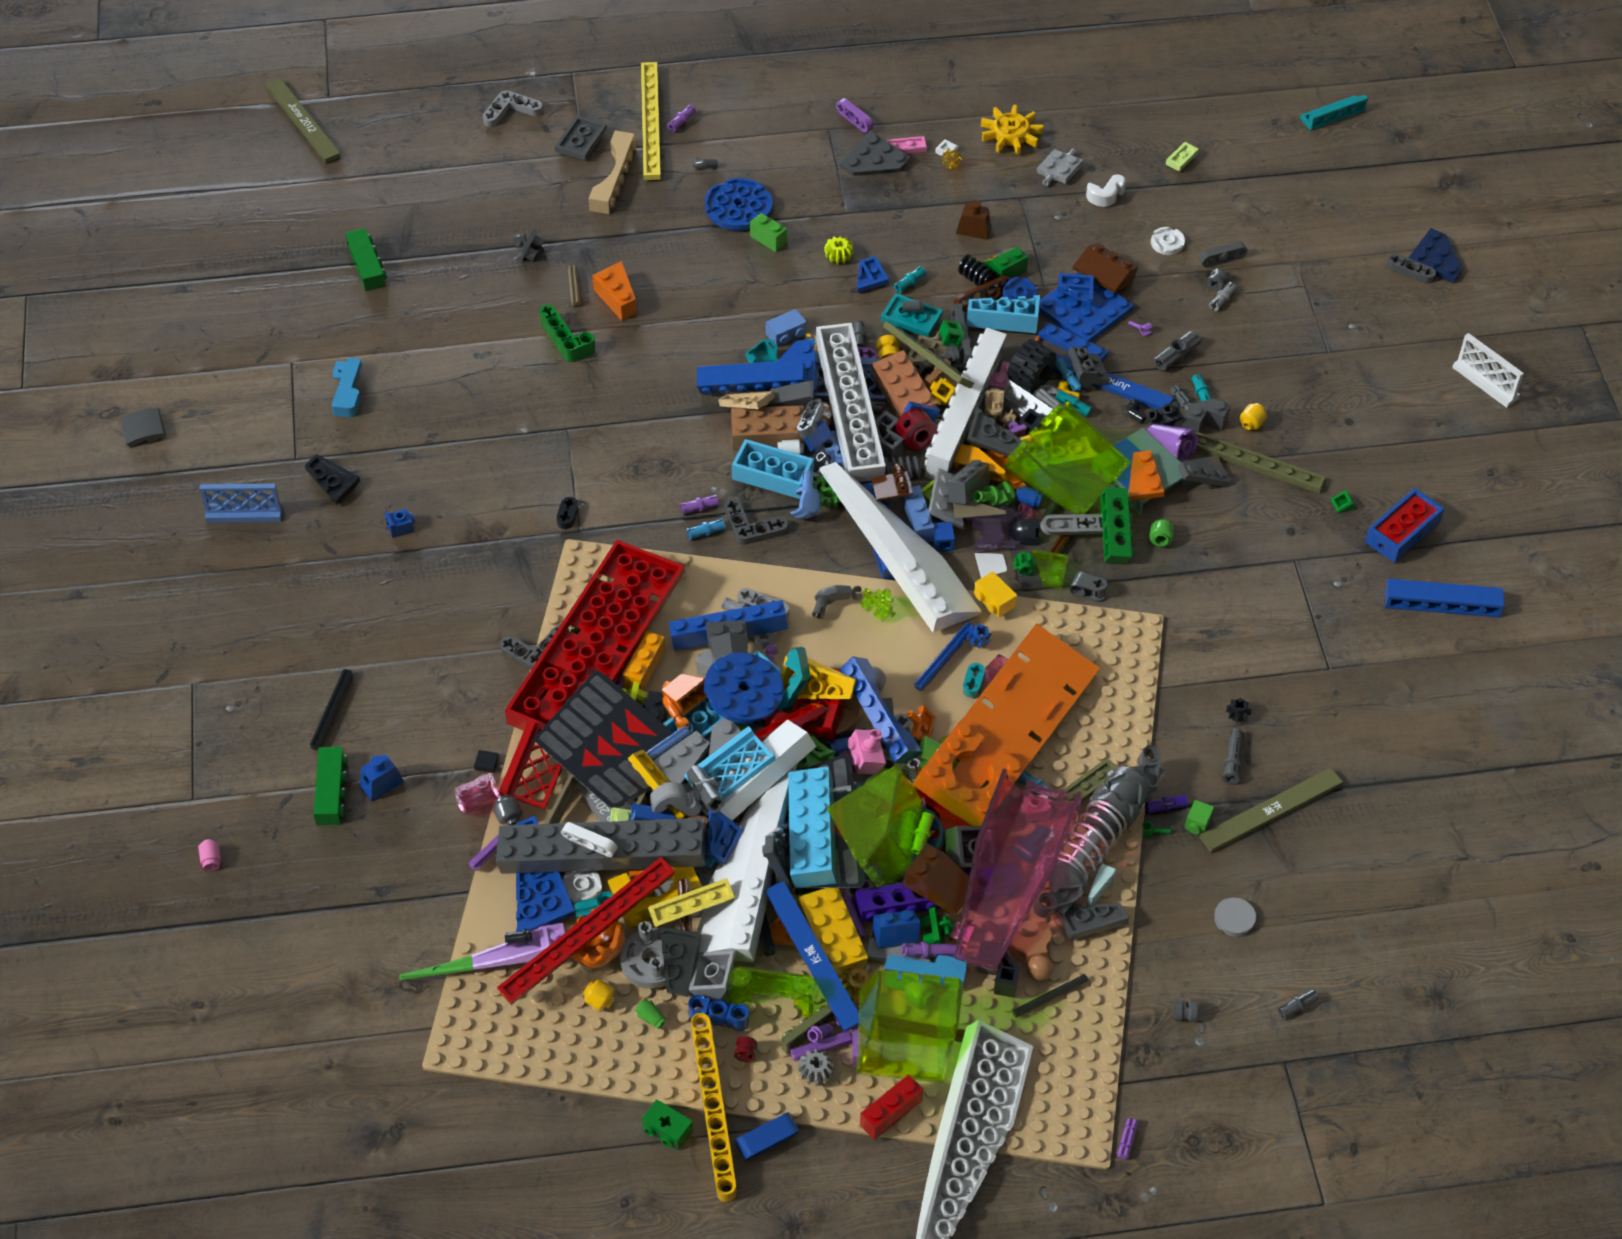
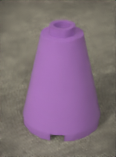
M1153 424L1146 430L1180 462L1190 460L1188 456L1196 451L1198 435L1195 434L1196 431L1193 429Z

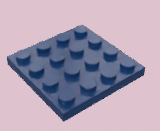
M1093 282L1092 305L1058 291V287L1039 302V312L1062 329L1089 342H1092L1121 320L1134 307L1132 303L1116 292L1114 293L1096 282Z

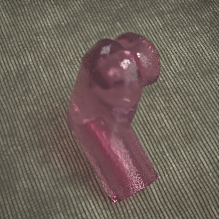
M1021 503L1018 506L1019 513L1024 520L1035 518L1034 511L1026 503Z

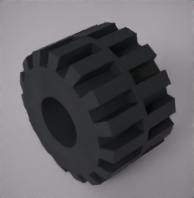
M1034 339L1025 341L1018 348L1009 364L1007 371L1008 379L1034 393L1035 390L1044 385L1050 378L1055 368L1057 354Z

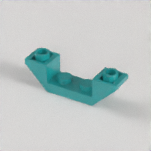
M803 647L793 648L787 654L788 659L785 665L796 674L790 678V685L787 690H784L778 710L791 709L811 677L806 649Z

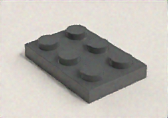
M576 115L555 145V152L586 160L606 131V124Z

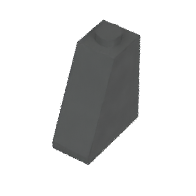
M814 381L770 389V391H774L775 398L766 407L803 405L805 410L807 404L814 400Z

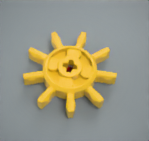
M1013 105L1011 113L1002 114L997 107H994L993 116L996 120L981 119V127L991 129L982 132V141L996 139L998 141L996 143V152L999 153L1004 145L1014 146L1016 154L1019 155L1021 144L1024 142L1035 148L1038 146V138L1030 134H1043V125H1030L1031 122L1035 121L1036 113L1034 111L1024 117L1018 114L1017 105Z

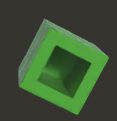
M1195 800L1187 816L1184 829L1199 835L1206 832L1212 818L1214 806Z

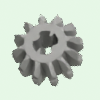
M817 1048L814 1050V1053L807 1050L806 1056H801L798 1071L801 1072V1079H806L808 1085L811 1082H815L816 1087L819 1085V1082L826 1085L827 1079H832L835 1064L832 1063L833 1058L831 1055L826 1056L825 1050L821 1053H818Z

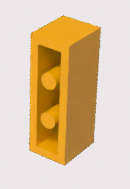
M646 631L623 673L624 689H631L635 681L640 683L639 689L644 691L665 652L664 636Z

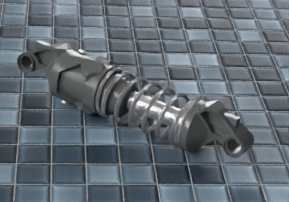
M1153 745L1146 746L1138 756V766H1118L1109 771L1104 783L1100 784L1090 797V803L1087 805L1088 813L1080 815L1081 823H1075L1073 826L1074 832L1067 834L1068 842L1060 843L1061 851L1053 853V858L1048 860L1044 866V873L1049 882L1050 892L1042 893L1035 902L1033 910L1037 916L1045 918L1057 912L1064 915L1069 907L1078 903L1083 895V890L1088 884L1089 878L1095 874V870L1101 865L1102 859L1108 856L1109 849L1115 846L1116 839L1121 837L1122 832L1126 828L1131 827L1139 815L1140 809L1145 806L1147 798L1152 796L1157 789L1159 778L1164 772L1160 768V751L1157 747ZM1079 825L1087 830L1084 835L1078 833L1077 827ZM1076 835L1080 839L1079 843H1072L1070 836ZM1100 840L1104 842L1105 847L1097 846ZM1106 840H1112L1111 844L1108 845ZM1064 845H1070L1074 849L1071 854L1064 851ZM1094 849L1098 853V856L1091 855ZM1100 850H1105V853L1101 855ZM1062 854L1066 859L1057 858V855ZM1087 859H1089L1092 866L1084 865ZM1093 859H1099L1098 863L1094 864ZM1086 869H1092L1091 873L1088 874Z

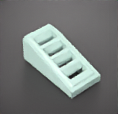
M1104 864L1100 865L1087 898V907H1092L1114 882L1117 871L1115 868Z

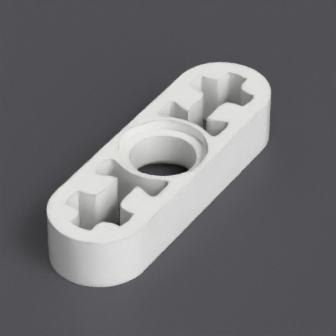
M567 822L561 831V834L566 839L607 857H612L618 848L612 840L570 822Z

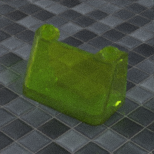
M740 966L730 972L728 1000L729 1005L731 1003L735 1005L742 1004L745 1001L752 1003L753 993L794 999V1008L801 1010L802 1019L814 1015L818 985L808 975Z

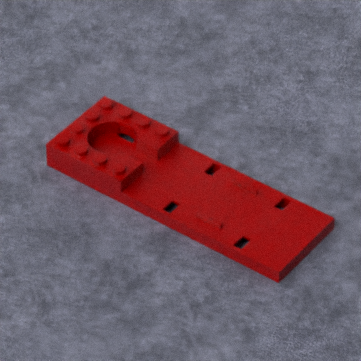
M616 540L505 709L506 723L523 731L528 719L545 726L594 671H601L616 683L638 648L646 631L650 629L684 575L685 566ZM602 575H604L614 580L611 583L602 581L600 579ZM651 595L660 597L657 602L649 599ZM569 626H572L581 631L579 634H575L567 629ZM619 645L628 648L625 653L617 650Z

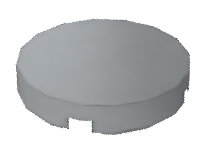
M1232 897L1224 899L1217 905L1214 921L1216 926L1220 930L1222 929L1225 934L1239 937L1248 934L1254 927L1256 913L1247 901Z

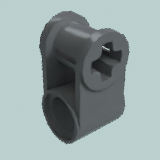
M1077 572L1069 590L1077 597L1102 602L1107 596L1105 590L1108 583L1102 577L1093 576L1085 572Z

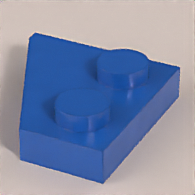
M876 256L860 260L857 284L858 293L889 284V278Z
M1059 273L1058 291L1092 305L1094 275Z

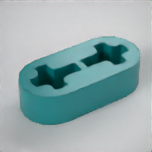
M972 663L967 669L963 682V694L969 698H974L980 693L985 676V668L982 664ZM975 671H978L977 676L974 677L973 673H975ZM971 683L974 684V687H973L972 690L969 689L970 686H971Z

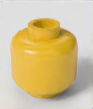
M1249 404L1240 415L1242 426L1247 430H1258L1267 418L1265 408L1260 404Z
M597 979L595 982L591 980L583 992L585 996L584 1002L597 1011H601L605 1007L609 1009L616 999L613 997L614 988L601 979Z

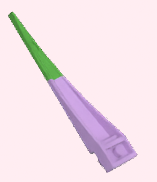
M563 923L541 926L531 931L532 942L528 943V945L523 943L506 946V943L448 963L400 974L399 979L406 980L529 962L565 933Z

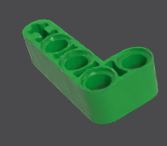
M552 305L541 306L539 310L541 325L566 361L575 362L594 354L595 337L592 333L584 332L574 336Z

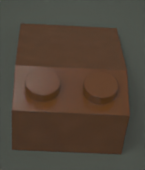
M928 843L925 844L905 871L903 886L957 916L977 888V884L944 852Z

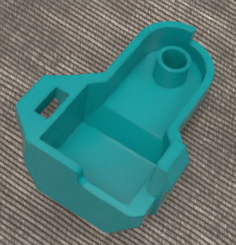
M763 339L755 347L747 351L745 357L749 363L776 362L779 360L776 357L778 346L773 340Z

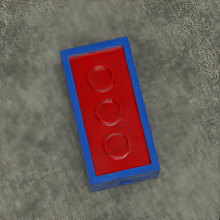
M1414 488L1368 528L1365 543L1395 563L1441 522L1445 508Z

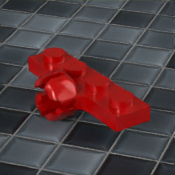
M811 703L791 714L777 710L771 717L765 720L766 725L769 726L754 734L762 742L786 720L801 728L804 726V723L817 720L819 715L825 713L824 705Z

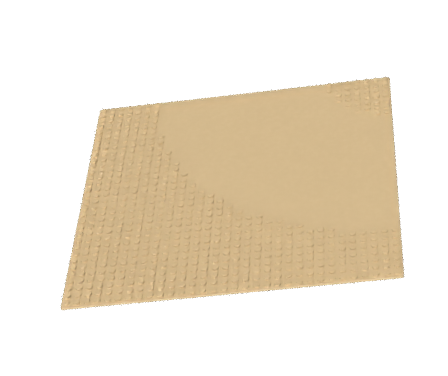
M571 539L565 541L537 646L555 626L562 624L613 545ZM643 549L685 566L684 575L648 630L665 637V652L644 689L647 692L646 698H648L649 691L662 692L663 684L666 681L672 682L679 675L703 677L697 674L695 662L698 655H702L705 648L709 649L711 653L709 645L674 651L669 622L727 611L721 608L725 597L738 602V592L743 588H749L772 598L783 600L789 606L788 629L779 631L773 641L778 650V654L774 655L776 666L782 670L785 656H787L791 649L797 647L806 649L807 658L830 668L840 669L853 656L866 658L872 667H878L885 673L886 682L880 695L882 698H892L894 717L898 714H907L910 710H913L916 714L918 707L925 705L936 716L930 738L940 743H943L957 723L966 715L1035 624H1039L1100 668L1025 769L1034 778L1041 779L1043 784L1055 791L1056 794L1106 758L1117 767L1138 766V756L1146 746L1151 745L1164 617L1160 614L1017 596L1016 607L998 618L988 610L982 601L975 597L974 591L967 590L982 613L932 633L897 581ZM602 575L600 580L612 583L614 579ZM834 585L851 586L852 589L858 585L862 588L861 592H856L857 594H863L860 600H854L852 596L847 600H836L827 605L823 619H818L816 616L813 617L812 612L816 604L815 595L819 590ZM651 595L649 599L657 602L660 597ZM966 622L974 624L975 627L978 623L988 627L989 633H992L987 646L982 645L979 649L973 645L971 646L969 639H967L923 691H919L914 687L917 679ZM755 636L748 637V653L752 654L758 650L767 657L765 654L766 648L762 649L756 646ZM619 645L617 650L625 653L628 648ZM1021 652L1017 655L1027 663L1030 661V659ZM980 663L985 668L983 684L979 695L969 698L963 694L965 675L969 665ZM975 671V673H973L974 677L977 676L978 671ZM971 683V686H970V688H969L970 690H972L973 687H974V684H972V683ZM1065 685L1063 688L1073 696L1077 693L1068 685ZM986 698L982 700V703L989 708H994L993 703ZM864 709L862 710L859 722L851 731L862 728L872 730V723ZM669 713L667 720L671 718V715ZM763 719L758 720V721H759L760 723H762L765 727L769 726V725H766L765 720H763ZM911 721V725H910V727H909V728H910V734H911L912 728H913V722H912V721ZM516 727L513 730L493 806L496 804L495 801L502 797L499 789L523 734V730ZM1030 732L1028 734L1038 743L1041 742L1042 738L1035 733ZM540 748L531 752L530 758L532 761L543 756ZM882 748L884 756L886 758L889 755V752L887 748ZM553 757L547 759L550 767L558 764ZM545 760L534 765L537 773L548 769ZM954 761L952 765L953 770L959 762ZM798 762L797 764H798V765H805V762H802V763H799V762ZM852 764V772L855 773V766ZM532 766L523 772L524 779L535 775ZM564 767L546 810L519 802L523 811L519 822L536 816L538 824L545 823L569 776ZM551 772L540 777L543 785L551 782L553 778ZM865 774L869 779L871 778V775ZM909 774L899 779L894 778L893 775L891 776L884 792V801L909 779ZM538 778L527 783L530 791L541 787ZM1018 779L984 826H992L996 866L1016 864L1022 881L1020 894L1011 898L1002 897L993 901H980L972 905L964 904L957 916L943 908L936 910V913L941 916V921L943 916H948V920L954 921L955 925L957 922L974 928L968 943L950 936L945 937L944 935L945 944L965 945V957H956L965 959L967 964L963 990L933 985L936 994L935 1002L932 1006L921 1010L905 1000L904 990L883 987L886 975L884 970L886 962L867 960L865 968L839 976V979L844 988L853 995L852 1002L854 1005L857 1003L861 1004L860 1001L866 998L872 1002L873 1009L869 1012L966 1030L967 1026L980 1020L1032 1045L1033 1050L1015 1122L996 1154L1107 1170L1111 1162L1145 806L1140 809V813L1131 827L1126 828L1122 832L1121 837L1116 839L1115 846L1109 849L1108 856L1102 859L1101 865L1110 866L1117 871L1114 882L1095 903H1121L1129 918V923L1070 941L1056 913L1042 918L1035 914L1033 906L1042 893L1050 892L1049 882L1044 873L1045 864L1053 858V853L1061 851L1060 843L1068 842L1067 834L1074 832L1073 826L1075 823H1081L1080 815L1088 813L1087 805L1090 803V797L1063 817L1059 816L1051 808L1050 820L1026 824L1024 816L1020 815L1019 804H1022V798L1039 794H1033L1032 790L1020 783ZM985 782V783L982 785L981 788H984L985 786H987L988 783ZM525 784L518 787L515 791V795L519 796L528 793ZM577 788L560 823L598 822ZM542 790L532 796L535 801L542 803L545 793ZM623 803V804H621V805H619V806H617V807H615V808H619V807H621L622 805H624V804H626V803ZM493 807L481 850L499 834V826H503L498 822ZM747 808L732 821L740 824ZM876 812L871 819H865L857 813L860 839H874L879 843L880 850L885 848L883 842L885 826L876 820ZM1079 825L1077 827L1078 833L1084 835L1087 832L1083 826ZM1039 826H1045L1053 836L1052 841L1040 851L1037 859L1031 865H1028L1012 852L1013 848L1022 838L1026 839ZM1076 835L1070 836L1072 843H1079L1080 839ZM891 836L889 843H897L899 836ZM1100 840L1097 846L1105 847V844ZM1106 840L1108 845H1110L1112 840ZM1064 845L1063 847L1064 851L1069 854L1074 850L1070 845ZM868 847L869 852H872V847ZM1094 849L1091 855L1098 856V853ZM1100 850L1101 855L1105 853V850ZM900 853L899 857L905 859L906 856ZM496 854L474 873L451 961L505 943V933L516 932V873L501 874L496 864ZM1062 854L1057 855V858L1066 859ZM883 859L876 861V865L880 867L887 864ZM1087 859L1084 865L1092 866L1089 859ZM1093 859L1094 864L1098 863L1099 859ZM863 860V863L866 864V870L869 860ZM1100 866L1096 868L1095 874L1089 878L1082 897L1075 905L1081 904L1082 907H1087V898ZM894 868V874L900 879L901 874H898ZM628 869L595 870L602 880L601 893H611L607 881L624 873H627L630 879ZM1086 869L1087 873H1091L1092 869ZM559 872L562 880L566 872ZM875 877L872 881L875 884H881L884 880L881 877ZM850 890L851 894L855 896L856 891ZM652 892L647 897H656V895ZM768 899L765 911L769 928H771L773 922L779 916ZM929 911L916 913L919 921L920 917L930 914ZM701 915L691 916L692 932H698ZM572 916L555 924L563 923L566 933L576 924L577 916ZM622 917L617 920L623 928L625 940L633 933L639 931L638 926L627 929ZM652 919L649 920V921H647V922L651 923L652 928H658V929H660V926H658V927H655V926H654V923H653ZM680 919L661 926L680 930ZM866 921L861 922L867 937L862 940L859 932L858 935L867 954L869 938H873V922ZM987 921H991L1002 929L1005 940L1004 947L1007 950V954L1020 967L1015 998L994 994L996 975L977 972L978 956L982 941L991 942L994 940L993 935L984 930V924ZM1046 921L1052 932L1051 949L1047 957L1052 961L1054 970L1049 979L1036 981L1029 976L1025 962L1011 955L1007 943V929L1016 927L1021 935L1033 937L1037 935V923ZM920 922L918 943L913 944L923 942V934L932 932V929L923 930ZM759 937L754 962L734 961L728 989L721 999L728 1002L729 1005L731 1003L745 1005L749 1010V1025L743 1031H736L733 1028H727V1024L723 1026L711 1024L726 1115L771 1121L784 1113L790 1112L796 1125L869 1135L860 1126V1113L909 1074L923 1088V1101L879 1137L935 1145L962 1042L882 1027V1039H878V1043L883 1045V1058H879L878 1066L852 1067V1043L826 1051V1056L831 1055L833 1058L832 1063L835 1064L832 1079H827L826 1085L822 1082H819L817 1087L815 1082H811L808 1085L806 1079H801V1072L798 1071L800 1060L794 1061L791 1057V1052L786 1054L781 1049V1038L786 1031L793 1030L804 1018L811 1017L819 1007L826 1006L828 1003L822 999L816 983L797 948L774 944L775 955L766 957ZM620 953L610 963L601 968L585 967L571 957L512 1005L499 993L497 987L528 962L447 974L424 1056L423 1070L653 1104L658 1099L667 1106L704 1111L691 1028L692 1019L689 1017L688 1001L694 995L690 991L688 997L667 993L666 985L659 988H643L631 983L621 970ZM655 955L647 956L644 959V961L646 963H649L650 959L653 957L655 962ZM931 957L930 962L935 963L937 957ZM1083 974H1086L1088 977V982L1017 1018L1014 1017L1012 1010ZM597 979H601L614 988L613 997L616 999L609 1009L605 1007L603 1010L597 1011L584 1002L585 996L583 992L591 980L595 982ZM645 998L648 1001L652 1000L667 1020L660 1029L637 1017L638 1014L635 1012V1009ZM737 1016V1017H735V1018L741 1019V1018H743V1017H742V1016ZM834 1020L829 1023L833 1028L831 1036L843 1032L842 1028L838 1027ZM699 1024L696 1027L702 1029L705 1028L706 1025ZM747 1036L754 1038L758 1042L757 1048L754 1050V1061L742 1062L734 1057L738 1037ZM807 1039L806 1041H804L802 1044H800V1045L797 1046V1047H800V1046H803V1045H806V1044H809V1043H812V1042H811L809 1039ZM701 1044L699 1047L705 1049L709 1047V1045ZM706 1063L702 1067L708 1069L712 1067V1064ZM710 1083L707 1084L705 1087L708 1089H712L716 1085ZM710 1104L708 1107L710 1109H716L717 1107H719V1105Z

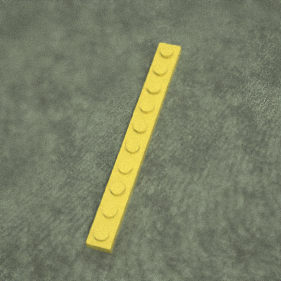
M657 62L641 63L644 180H661Z

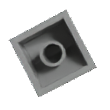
M736 951L698 952L689 991L693 995L709 997L711 1002L715 999H721L728 989Z

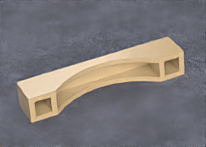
M614 131L611 139V154L616 164L612 173L604 181L592 188L589 196V211L609 214L611 208H614L615 197L619 196L620 185H623L624 174L628 172V163L632 161L633 151L637 147L634 133Z

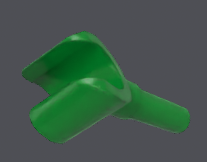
M1145 821L1142 824L1145 837H1151L1154 833H1171V829L1153 827L1150 821Z

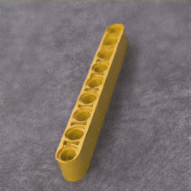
M698 1013L691 1020V1028L716 1192L721 1201L731 1202L737 1194L736 1180L711 1022L706 1014ZM699 1024L706 1025V1027L702 1029H699L696 1026ZM701 1044L709 1045V1047L705 1049H702L699 1046ZM706 1063L712 1064V1067L708 1069L702 1066ZM710 1083L716 1085L712 1089H708L705 1087L707 1084ZM710 1104L719 1105L716 1109H710L708 1106ZM714 1124L722 1125L718 1130L711 1128ZM722 1144L725 1148L723 1150H716L715 1146ZM721 1165L729 1167L725 1171L718 1170V1167ZM724 1186H730L732 1188L729 1192H723L721 1190V1188Z

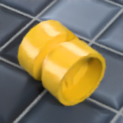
M884 335L876 341L878 359H884L900 352L898 339L893 335Z

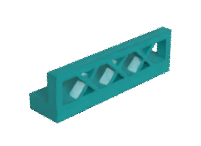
M1365 94L1358 97L1354 95L1300 115V119L1310 130H1314L1366 111L1368 97Z

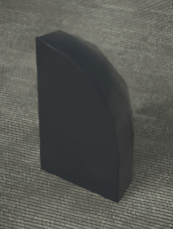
M1025 519L1013 523L1009 528L1011 538L1022 545L1039 546L1040 520Z

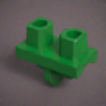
M929 908L930 914L920 917L923 930L932 929V932L923 934V942H927V944H945L944 935L945 937L951 936L950 932L956 928L955 922L948 920V916H943L941 921V916L936 913V908Z

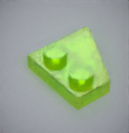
M1033 549L1032 556L1036 557L1037 564L1035 565L1043 586L1062 589L1068 555Z

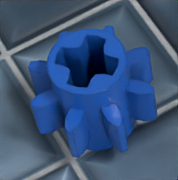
M978 623L976 627L971 626L969 628L966 638L969 639L971 646L973 645L980 649L982 645H988L992 633H989L987 626Z

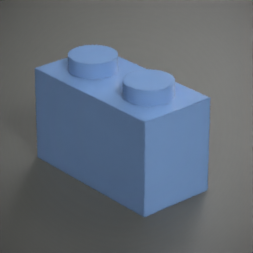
M796 309L765 322L766 335L777 346L787 344L807 333V322Z

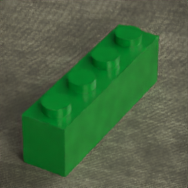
M365 228L346 232L347 246L364 290L369 291L384 287V279L387 278L385 269H381L382 262L380 257H376L378 255L375 245L372 246L371 234H367Z
M318 747L313 812L316 826L341 825V817L345 815V807L342 804V800L346 799V789L343 788V783H347V772L344 771V767L348 766V755L344 754L343 747Z

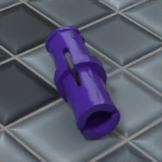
M1185 794L1170 798L1164 796L1160 800L1145 802V809L1147 814L1161 811L1167 813L1172 809L1187 807L1188 803ZM1172 802H1174V804L1159 806V805H1162V804H1167V803H1172Z

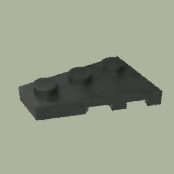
M660 926L667 993L688 997L701 934Z

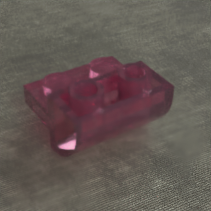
M492 772L481 775L477 779L455 788L457 803L464 815L493 803L502 797Z

